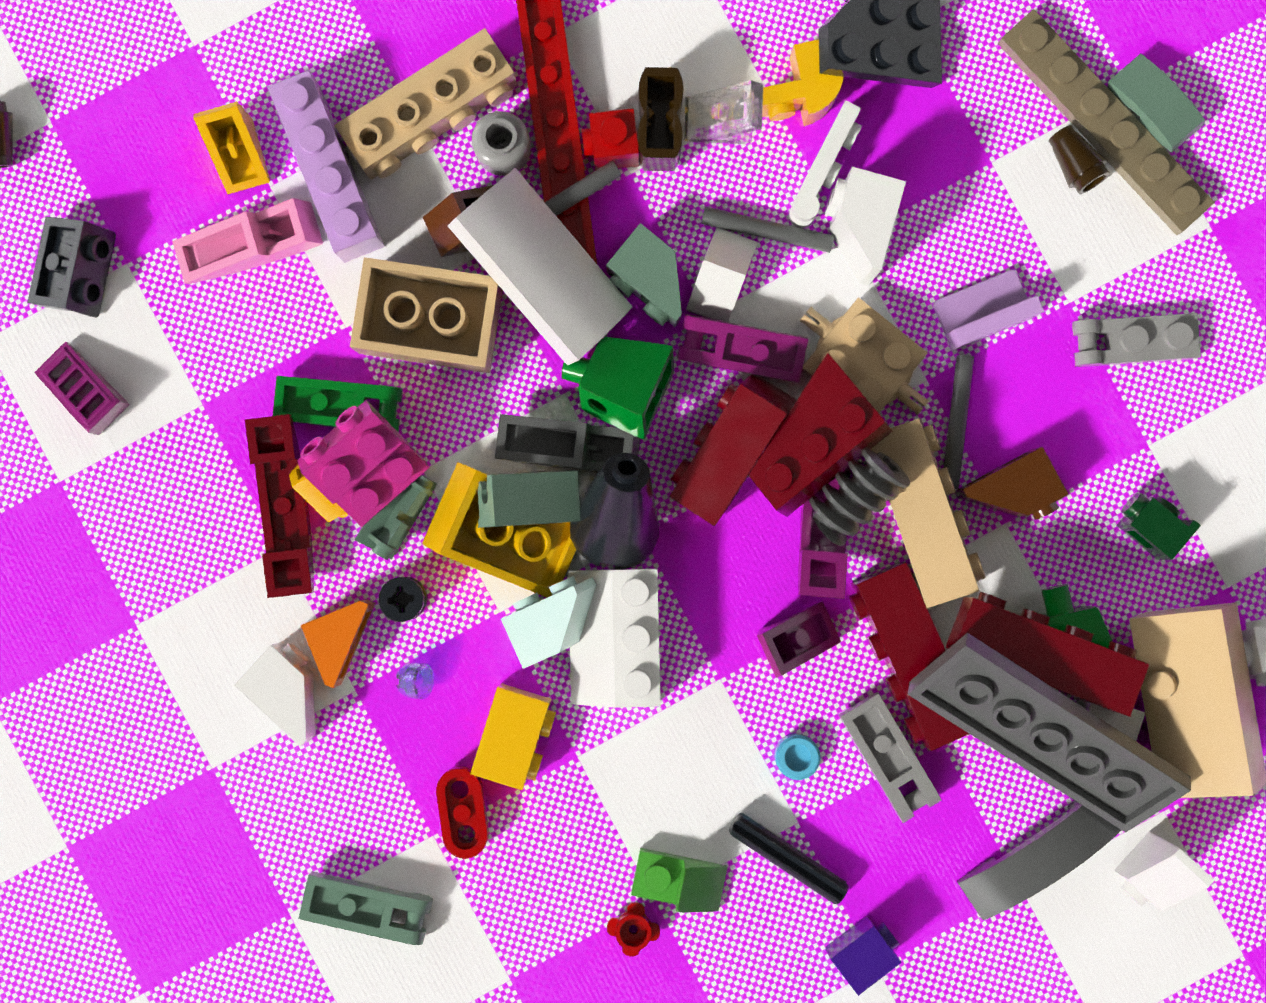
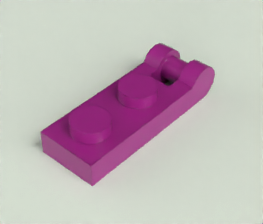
M685 314L683 328L687 329L684 345H679L677 359L800 383L809 340L807 337ZM704 333L717 335L714 351L701 348Z

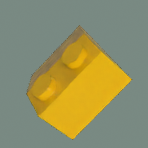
M457 462L422 544L442 556L538 593L546 598L552 596L549 587L563 581L576 552V548L570 538V522L478 528V485L480 481H487L488 474Z

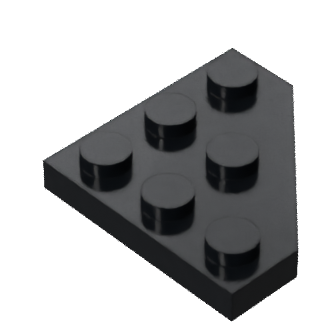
M846 0V3L818 29L820 74L933 88L942 84L940 0Z

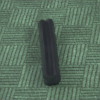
M739 813L729 827L731 836L833 904H839L844 899L849 889L846 881L744 813Z

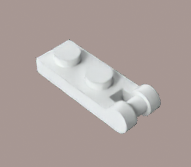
M846 100L790 208L789 220L795 227L806 228L812 224L820 208V203L816 196L821 186L830 189L842 167L841 164L835 162L841 147L850 150L862 128V125L855 122L861 108Z

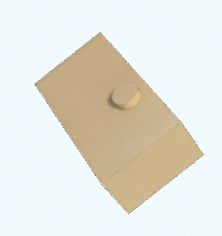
M1237 602L1149 611L1129 618L1134 649L1137 650L1136 659L1150 664L1141 687L1151 751L1191 777V791L1181 798L1254 796L1266 786V769Z

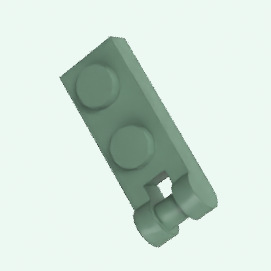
M312 871L307 878L298 919L405 944L422 945L426 934L423 922L425 914L431 912L433 898L421 893L402 892ZM395 909L408 911L405 923L392 922Z

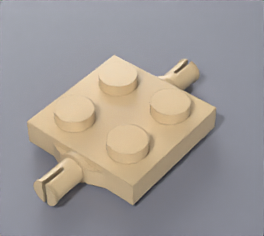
M859 297L843 316L832 323L813 309L812 306L806 314L818 322L819 325L805 314L800 319V322L820 336L814 353L802 368L808 374L813 376L826 354L829 353L878 413L881 412L885 405L896 399H899L914 411L916 415L923 408L910 399V397L921 406H926L929 400L908 384L910 383L913 371L928 352Z

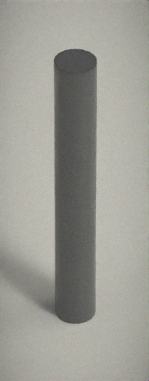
M610 161L547 200L545 204L558 216L619 178L621 173L616 164Z
M706 206L701 222L704 225L828 253L831 252L834 235Z
M970 355L956 356L943 468H948L955 489H959L974 366V356Z

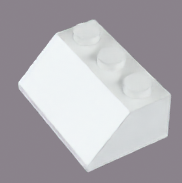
M657 568L568 571V578L574 576L577 584L592 577L596 583V589L580 640L577 644L570 647L571 704L613 708L661 707Z

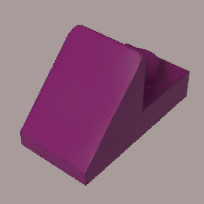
M823 601L813 604L783 621L763 627L757 633V638L775 677L788 673L841 642Z

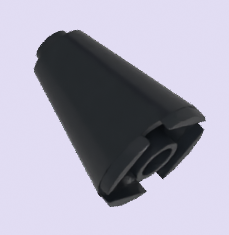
M631 453L615 454L607 459L580 499V521L570 522V538L577 552L590 563L600 566V563L615 565L614 569H627L641 564L652 554L659 537V522L648 465L637 455Z

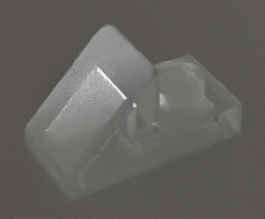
M749 80L685 97L684 141L695 143H751L752 131L762 129L763 84Z

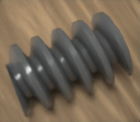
M864 447L861 452L867 463L862 465L856 460L851 459L848 462L853 473L851 478L838 471L835 474V478L840 485L838 490L825 483L822 486V490L827 497L826 501L815 495L810 497L809 502L814 509V521L831 542L839 546L845 545L847 541L846 535H856L860 529L859 523H869L873 518L872 511L881 512L885 508V499L894 500L898 497L900 493L898 486L902 488L910 486V480L902 468L882 452L876 453Z

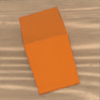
M368 599L361 600L301 625L326 686L335 688L342 684L376 602Z

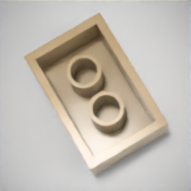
M364 257L350 348L363 355L490 373L503 290L491 276Z

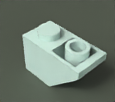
M574 576L550 586L549 589L552 593L550 597L541 600L538 593H535L513 603L516 612L502 618L501 621L522 668L556 655L579 642L596 589L593 577L577 584Z

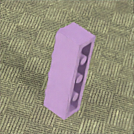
M310 70L267 86L334 253L346 263L385 247L340 134L334 126L335 122L321 87Z

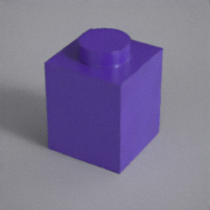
M865 916L825 947L831 961L858 996L902 963L893 950L900 945L884 922L876 927L868 916Z

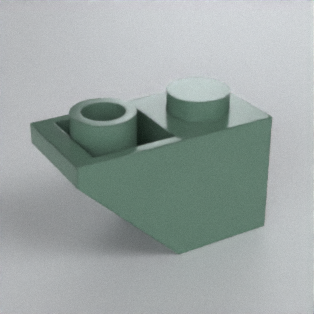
M640 223L606 264L607 273L612 276L610 281L623 296L629 298L633 293L646 304L642 310L656 323L663 326L668 322L673 327H676L681 321L682 316L676 253Z

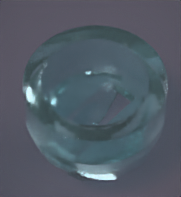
M408 663L396 673V678L399 679V684L396 687L403 696L413 699H426L432 692L434 673L430 665L425 663Z

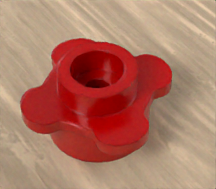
M631 902L627 906V911L621 916L609 919L607 932L611 936H616L619 945L622 947V952L626 956L634 957L639 954L641 949L647 946L649 941H656L659 938L660 927L657 923L649 920L642 903ZM630 926H637L638 931L631 933L629 931Z

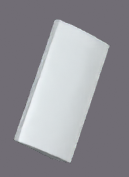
M516 168L487 190L448 225L449 229L567 365L579 361L632 308V305Z

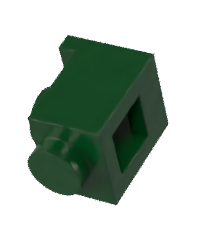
M1140 492L1132 496L1123 506L1121 512L1125 516L1116 525L1157 560H1173L1201 526L1195 520H1180L1178 518L1180 511L1162 497L1157 499L1154 497L1146 498Z

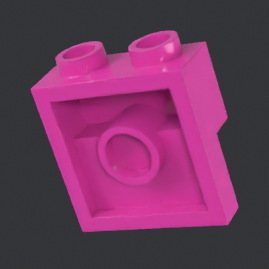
M367 400L358 407L352 406L345 410L337 419L336 427L323 438L316 437L303 448L300 454L301 457L297 460L301 474L332 504L337 503L361 527L430 468L424 458Z

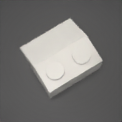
M852 167L845 180L838 178L835 188L830 193L825 215L832 217L829 232L831 235H834V240L859 284L868 286L882 270L906 181Z

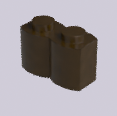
M645 67L640 77L638 109L641 120L638 127L639 162L643 171H675L678 166L683 139L680 116L684 91L682 76L678 68Z

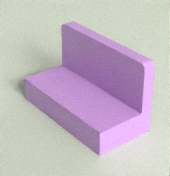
M1015 270L999 274L938 299L933 303L934 310L951 351L1033 319L1044 312L1038 295L1027 299Z

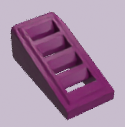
M65 341L34 372L74 419L90 434L100 435L130 405L69 342ZM68 357L73 364L55 379L51 373ZM80 371L83 376L67 391L63 386ZM91 383L94 388L78 402L75 397ZM102 395L105 400L90 414L86 409Z

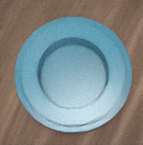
M794 733L785 736L779 741L775 749L774 758L777 767L783 775L793 780H803L812 776L818 769L820 751L811 738L803 734Z

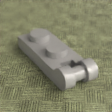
M1198 313L1102 320L1086 319L1072 322L1073 336L1078 337L1079 352L1074 353L1075 367L1193 360L1201 357ZM1096 335H1105L1106 350H1097Z
M879 693L872 694L838 715L902 823L914 817L913 812L926 804L930 808L941 801L938 792ZM913 779L917 789L903 797L899 787Z

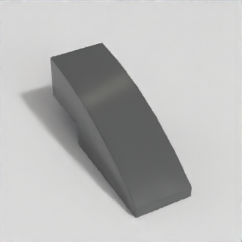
M500 414L495 459L599 472L607 459L615 454L631 453L638 456L641 438L614 427Z

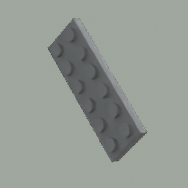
M969 633L965 634L909 682V696L1125 833L1191 791V777Z

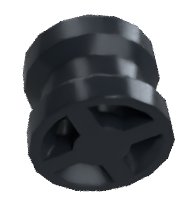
M397 577L383 585L379 593L378 602L381 611L387 618L397 622H405L417 618L424 612L428 602V594L426 588L419 580L413 577Z

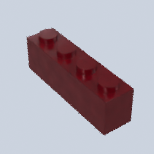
M897 562L852 582L851 586L855 593L849 595V600L858 619L866 618L873 633L867 637L868 643L877 661L884 659L889 668L891 676L885 678L894 700L896 702L903 700L910 716L904 719V723L915 744L922 742L924 747L933 751L969 735L968 732L908 695L909 682L942 655L946 649L907 563Z
M980 592L978 599L973 597L963 598L945 648L949 649L965 634L969 633L1052 688L1113 712L1131 717L1150 665L1135 659L1137 650L1110 641L1108 648L1092 643L1093 633L1071 625H1066L1063 632L1048 626L1050 617L1023 608L1021 615L1004 609L1007 601L984 592Z

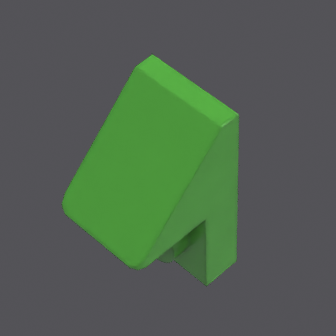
M640 848L631 895L675 904L676 912L680 913L719 911L727 865Z

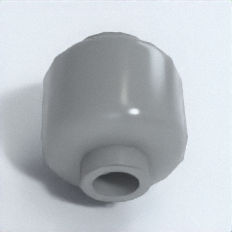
M495 111L485 115L477 122L472 132L471 145L478 163L486 171L494 175L505 176L514 168L519 171L526 165L531 155V140L526 125L518 116L509 112Z

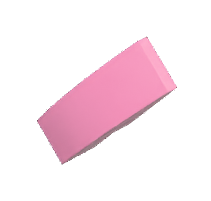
M295 198L257 213L242 212L172 241L185 284L241 272L323 245L312 203Z

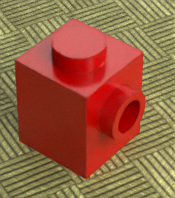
M634 108L589 113L590 128L582 129L584 155L594 156L595 171L610 161H613L618 169L639 166Z

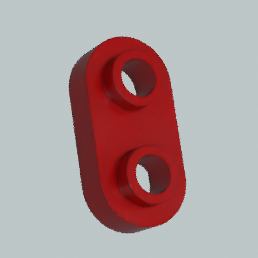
M456 766L447 770L439 779L436 787V796L445 848L455 857L468 859L477 856L484 849L489 838V826L481 778L471 775V768ZM456 781L465 782L469 789L468 794L464 796L455 794L453 783ZM465 825L472 827L475 837L471 840L463 839L459 834L460 827Z

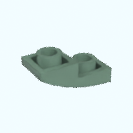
M1139 54L1108 82V89L1124 105L1140 116L1139 122L1171 153L1204 125L1205 119L1184 92L1162 70L1142 54Z

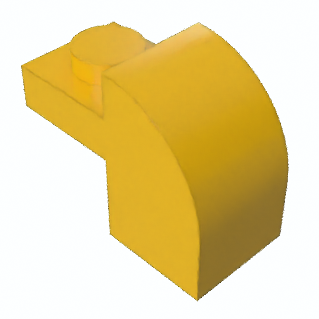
M819 39L793 45L789 60L794 81L757 89L754 98L757 118L769 116L770 121H779L794 116L796 114L795 111L800 110L803 125L808 126L817 122L829 112L840 91L844 77L820 74Z

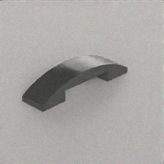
M1074 801L1067 806L1069 812L998 860L991 857L956 882L980 918L986 920L1012 908L1052 885L1092 857L1122 830L1077 801Z

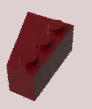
M827 353L748 476L775 510L788 517L808 501L812 495L819 492L825 483L829 484L834 480L835 474L838 471H845L849 467L848 462L851 459L857 461L863 456L861 450L864 447L872 449L893 431L831 355Z
M751 374L738 387L731 383L717 404V407L722 409L723 412L715 425L707 421L693 443L699 447L693 460L690 462L684 458L671 477L670 481L675 483L676 487L669 497L715 527L749 477L748 475L797 399L760 375Z

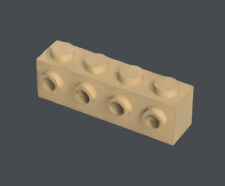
M484 28L345 117L334 126L369 179L372 180L377 176L382 179L396 172L402 165L400 161L414 152L419 155L432 149L439 142L438 137L451 128L457 131L468 126L476 118L475 113L489 104L492 107L498 106L509 99L513 94L512 89L518 86L515 73L486 28Z
M918 418L892 427L893 432L871 450L876 453L882 452L893 459L910 480L909 487L902 488L898 486L900 492L898 497L894 500H889L926 608L979 592L981 588L979 580L985 579L986 576L978 553L969 555L963 538L970 536L971 533L963 511L954 512L948 495L956 493L948 468L939 469L933 452L939 451L941 448L933 425L924 427L922 419Z

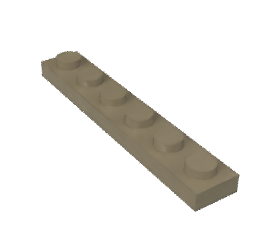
M1035 9L1031 10L997 43L1176 236L1185 231L1215 203Z

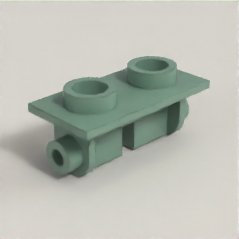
M423 475L419 476L362 526L354 540L371 548L378 556L386 560H392L429 497L432 496L437 483Z

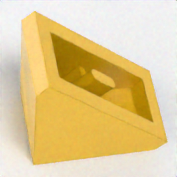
M237 101L193 114V119L227 194L270 182L254 121Z

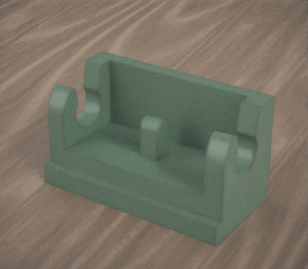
M559 471L487 475V481H480L478 485V528L580 521L578 472Z

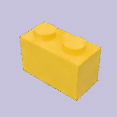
M501 683L496 689L470 774L519 790H523L527 779L535 781L543 755L535 753L540 736L549 738L556 716L555 711L548 710L551 698Z

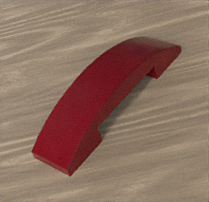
M292 415L244 419L250 464H255L266 550V553L262 554L267 598L313 593L314 566L308 502L292 487L289 477L291 471L298 465L297 460L301 457Z

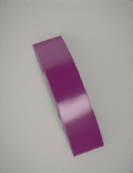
M848 467L843 473L850 477L851 469ZM836 478L829 483L837 490L840 488ZM822 489L815 494V496L823 501L827 500ZM808 500L801 508L798 595L845 599L848 553H845L846 543L843 546H839L831 542L822 533L814 521V509Z

